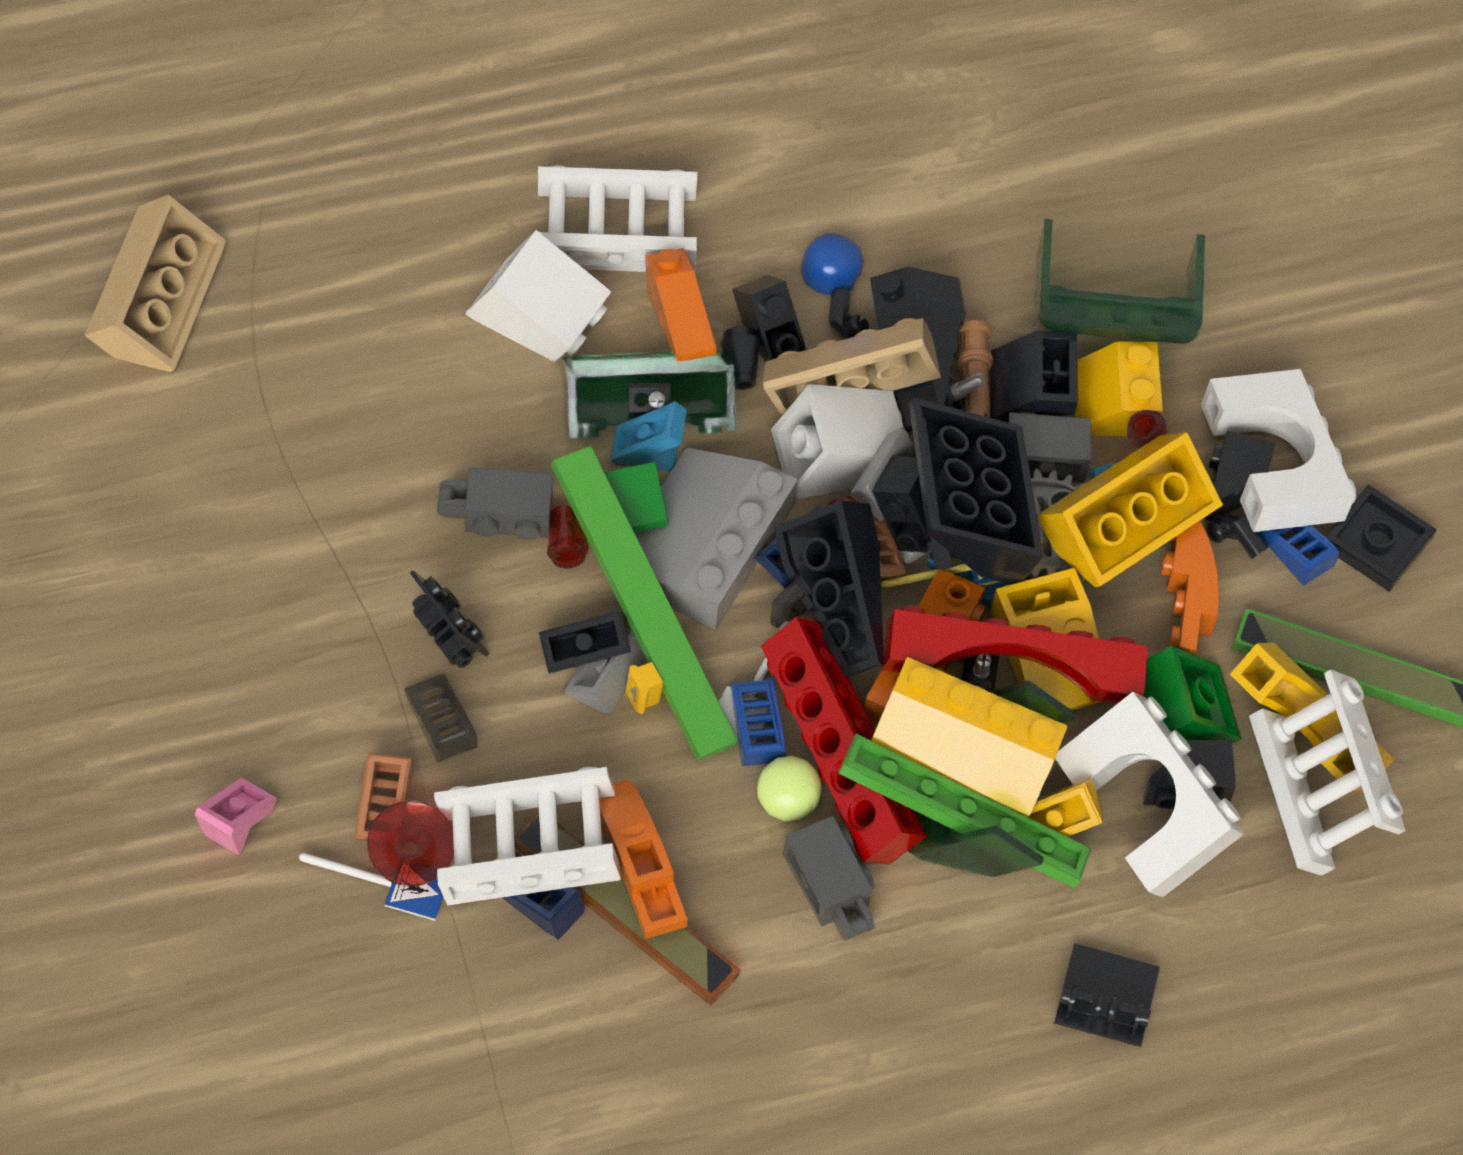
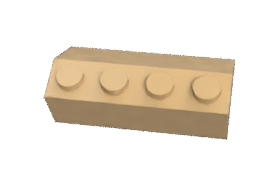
M170 195L138 206L84 336L115 359L167 372L175 371L227 241Z
M907 318L885 329L863 330L857 333L855 337L849 339L824 341L813 349L802 352H784L777 359L766 361L763 385L765 392L780 415L783 416L808 384L894 391L941 378L932 334L924 318Z

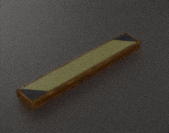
M539 811L514 835L515 848L525 856L541 852ZM557 822L559 851L582 848L585 845ZM622 875L621 880L573 887L580 892L585 905L710 1006L740 975V968L689 927L645 940Z

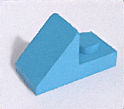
M673 402L617 425L611 461L615 464L627 466L655 462L656 469L672 470L676 462L678 445L682 444L686 409L677 402Z

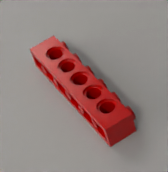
M795 617L761 645L767 658V668L777 679L784 694V703L794 715L801 729L802 741L811 750L818 765V774L830 789L836 802V811L840 818L845 821L854 839L855 851L863 858L864 862L890 865L927 837L914 810L838 773L855 734L871 740L875 730L849 677L844 676L821 635L823 629L820 623L814 620Z

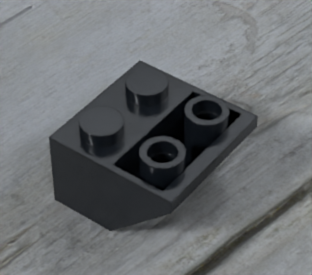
M1034 331L991 350L993 364L990 369V418L1007 422L1009 412L1020 413L1025 411L1049 416L1075 415L1078 403L1077 333Z

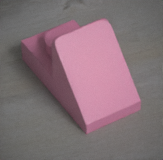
M241 777L198 806L195 816L206 837L239 855L243 850L250 828L273 812L277 798Z

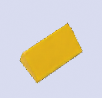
M1091 777L1038 798L1029 816L1030 819L1067 837L1104 822L1096 788Z

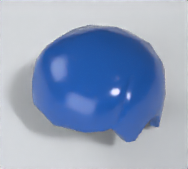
M825 233L822 236H817L806 248L801 263V274L805 284L816 292L831 295V292L836 289L851 291L862 272L864 260L861 249L851 239L843 235Z

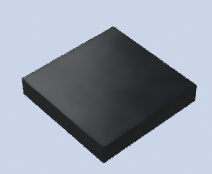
M1367 485L1351 505L1345 521L1337 522L1326 535V538L1340 551L1339 559L1390 592L1434 538L1437 529L1372 486Z

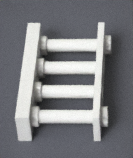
M561 165L551 167L538 166V196H549L548 232L540 233L585 270L646 272L645 255L659 253L665 249L676 250L684 248L695 272L697 237H684L685 201H696L698 172L680 169L660 171L572 168ZM565 197L589 198L588 234L564 233ZM605 198L629 199L628 235L604 234ZM645 200H669L668 236H644Z
M1334 670L1324 673L1330 694L1286 718L1262 708L1249 716L1297 868L1321 876L1336 869L1331 856L1332 847L1375 825L1377 828L1398 835L1406 831L1401 818L1403 814L1402 805L1396 795L1393 794L1362 702L1364 699L1363 690L1354 678ZM1336 710L1343 731L1298 755L1294 742L1295 733ZM1349 748L1356 769L1311 793L1306 779L1307 770ZM1362 786L1369 808L1324 832L1318 816L1320 808Z
M583 767L575 772L474 787L455 786L447 791L434 792V800L443 820H452L454 865L437 869L438 886L447 905L621 880L620 863L613 844H602L599 799L615 796V788L607 767ZM582 801L585 845L582 848L559 851L556 805ZM539 808L541 852L535 855L515 857L513 811ZM495 814L498 858L494 861L473 864L470 818Z

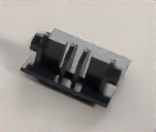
M412 570L410 574L425 593L418 596L412 602L414 607L413 614L424 628L427 629V633L431 637L435 636L434 642L442 650L450 664H457L459 668L467 666L473 659L471 654L476 650L484 656L489 655L480 642L485 638L484 634L470 618L466 620L458 611L462 606L453 593L446 587L442 588L432 576L424 579Z
M1074 943L1054 1024L1141 1047L1145 1028L1148 1025L1151 1014L1150 1007L1160 967Z

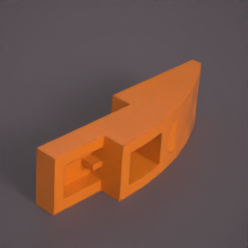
M1201 520L1170 540L1173 541L1172 550H1165L1161 568V575L1168 576L1166 592L1175 594L1173 614L1180 615L1179 626L1172 625L1168 647L1174 646L1195 655L1197 650L1198 635L1211 637L1218 618L1219 586L1215 558Z
M631 779L614 783L615 796L599 799L601 829L606 843L613 844L620 863L621 875L644 938L646 940L686 928L688 918L674 884V871L653 820Z

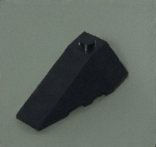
M908 266L870 278L879 329L892 327L898 321L907 318H924L934 342L941 378L894 390L897 407L901 412L902 423L906 432L913 431L909 402L912 398L947 406L948 393L952 384L950 373L953 359L957 357L959 350L957 340L960 325H964L966 317L959 278Z
M840 500L775 526L774 530L783 568L789 579H795L804 595V598L801 599L808 611H813L823 629L821 635L844 676L850 677L883 665L880 552L870 504Z

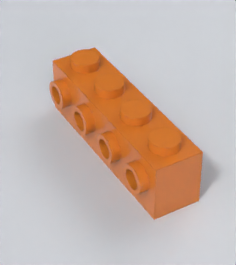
M941 569L936 572L917 607L924 609L925 614L942 616L943 613L956 612L966 615L968 617L967 620L982 622L987 607L982 605L985 588L945 569ZM950 663L937 669L951 675V672L947 671ZM881 670L865 700L864 709L870 722L878 725L899 673Z

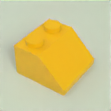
M1117 341L1077 360L1078 403L1074 416L1091 419V436L1156 437L1163 413L1158 342Z

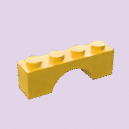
M1274 642L1257 643L1230 673L1255 700L1286 718L1328 695ZM1335 710L1300 731L1315 747L1342 732L1343 729ZM1376 741L1386 770L1395 759ZM1349 748L1321 763L1336 779L1356 769ZM1362 786L1351 792L1363 791Z

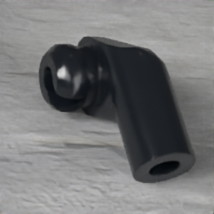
M836 289L831 292L829 325L844 339L855 337L857 333L868 330L869 323L866 318L859 321L860 315L852 316L849 313L850 292L844 289Z
M1221 514L1215 516L1214 521L1210 522L1207 526V533L1211 540L1217 543L1226 538L1238 540L1251 559L1269 548L1260 534L1252 531L1249 521L1245 517Z

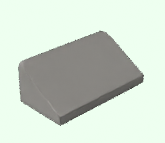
M903 427L887 434L850 493L859 503L870 504L872 515L879 521L883 520L884 517L872 490L892 456L916 457L915 447Z
M628 629L631 646L630 653L579 666L565 688L564 693L595 710L611 714L625 692L630 666L636 665L639 667L645 659V655L633 631Z

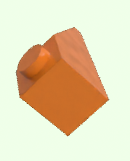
M684 248L676 250L665 249L659 253L645 255L647 294L676 361L682 362L717 355L716 344L695 272Z

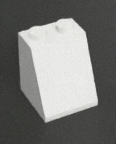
M535 230L505 259L465 314L480 324L555 362L566 352L572 356L583 344L586 336L582 334V331L587 324L593 327L604 315L607 307L603 303L611 291L545 236Z
M808 384L773 426L771 432L782 472L798 479L796 499L853 489L887 434L903 427V423L893 391Z

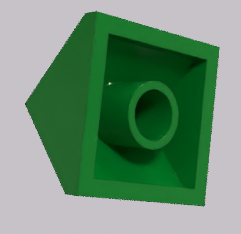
M655 462L604 472L634 533L668 526ZM583 532V535H584V537H585L586 543H589L588 540H587V538H586V536H585V534H584V532Z

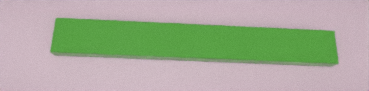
M589 446L554 459L551 467L648 663L652 662L663 681L662 691L697 762L735 747L738 740L592 447Z

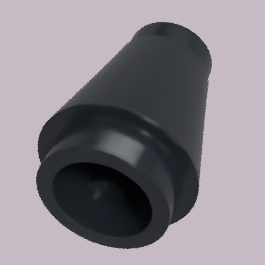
M737 326L724 331V339L721 340L720 346L732 387L737 390L751 389L756 386L760 338L756 336L755 329L751 327Z

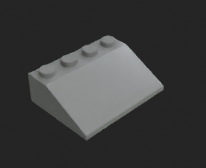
M686 447L661 486L668 526L635 533L672 609L714 630L718 628L757 566L758 562L755 557L772 542L776 536L774 527L784 523L793 509L798 479L761 461Z

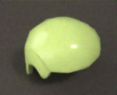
M795 756L779 757L765 766L760 773L757 781V797L768 815L784 822L801 820L813 812L819 804L822 791L821 779L817 770L807 760Z

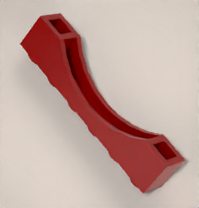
M904 606L900 610L894 609L887 620L882 671L900 673L907 657L938 669L954 661L975 657L983 653V655L1014 656L1037 662L1058 672L1077 685L1092 701L1118 704L1132 692L1144 696L1148 646L1135 644V640L1128 637H1112L1109 640L1093 638V634L1086 631H1070L1068 634L1051 632V628L1045 625L1034 624L1028 625L1026 628L1009 626L1010 623L1003 619L990 618L984 620V622L967 620L968 617L966 615L956 612L943 613L942 616L925 614L924 609L915 606Z

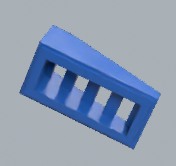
M1311 525L1258 532L1269 548L1303 586L1334 567L1340 551ZM1291 529L1295 533L1286 540L1281 537ZM1299 541H1302L1305 544L1298 549L1293 547V545L1298 543ZM1311 551L1314 556L1309 559L1306 558L1304 555Z
M773 679L731 683L730 688L742 766L768 764L776 758L786 757L785 738ZM765 692L766 699L743 701L742 694ZM768 708V713L745 714L747 709ZM770 722L769 728L748 730L747 724ZM772 736V742L751 744L750 741L751 738Z

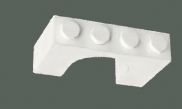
M1301 369L1210 379L1201 402V407L1213 436L1226 435L1227 430L1236 433H1270L1289 442L1298 451L1304 463L1302 466L1294 469L1249 475L1240 502L1252 531L1260 532L1345 521L1351 505L1355 502L1356 488L1354 482L1347 477L1342 465L1340 450L1334 447L1328 433L1327 420L1324 416H1321L1315 403L1313 388L1307 384Z
M1132 692L1060 749L1055 760L1072 784L1091 777L1096 791L1123 769L1138 761L1157 760L1168 769L1176 789V802L1173 813L1161 830L1125 857L1148 892L1164 897L1244 835V832L1236 823L1241 817L1234 806L1226 798L1220 800L1213 791L1212 787L1216 785V782L1211 774L1201 764L1195 766L1187 755L1191 751L1187 741L1177 730L1171 732L1163 722L1167 714L1161 705L1152 696L1147 699Z

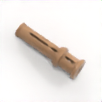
M968 320L964 321V325H960L958 335L960 354L957 357V366L963 373L964 380L976 373H980L985 377L986 383L965 396V411L990 418L988 371L993 364V356L989 352L988 339L991 337L992 328L985 321Z

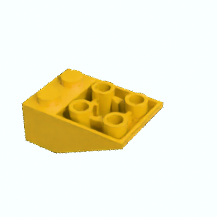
M1075 568L996 588L990 611L992 618L1006 620L1010 623L1009 626L1021 628L1034 624L1045 625L1051 628V632L1068 634L1070 631H1086L1092 633L1093 638L1099 639L1090 602ZM1008 656L1030 710L1049 717L1100 703L1099 701H1092L1077 685L1058 672L1034 661Z

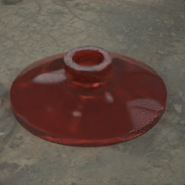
M403 801L393 804L384 809L371 824L367 837L369 859L376 871L392 883L401 886L425 885L437 879V869L449 867L453 859V828L446 816L432 805L420 801ZM413 842L419 846V851L410 855L404 852L403 846L406 843Z

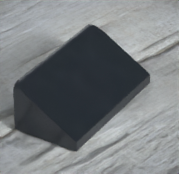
M622 611L539 632L549 674L631 652L627 619Z

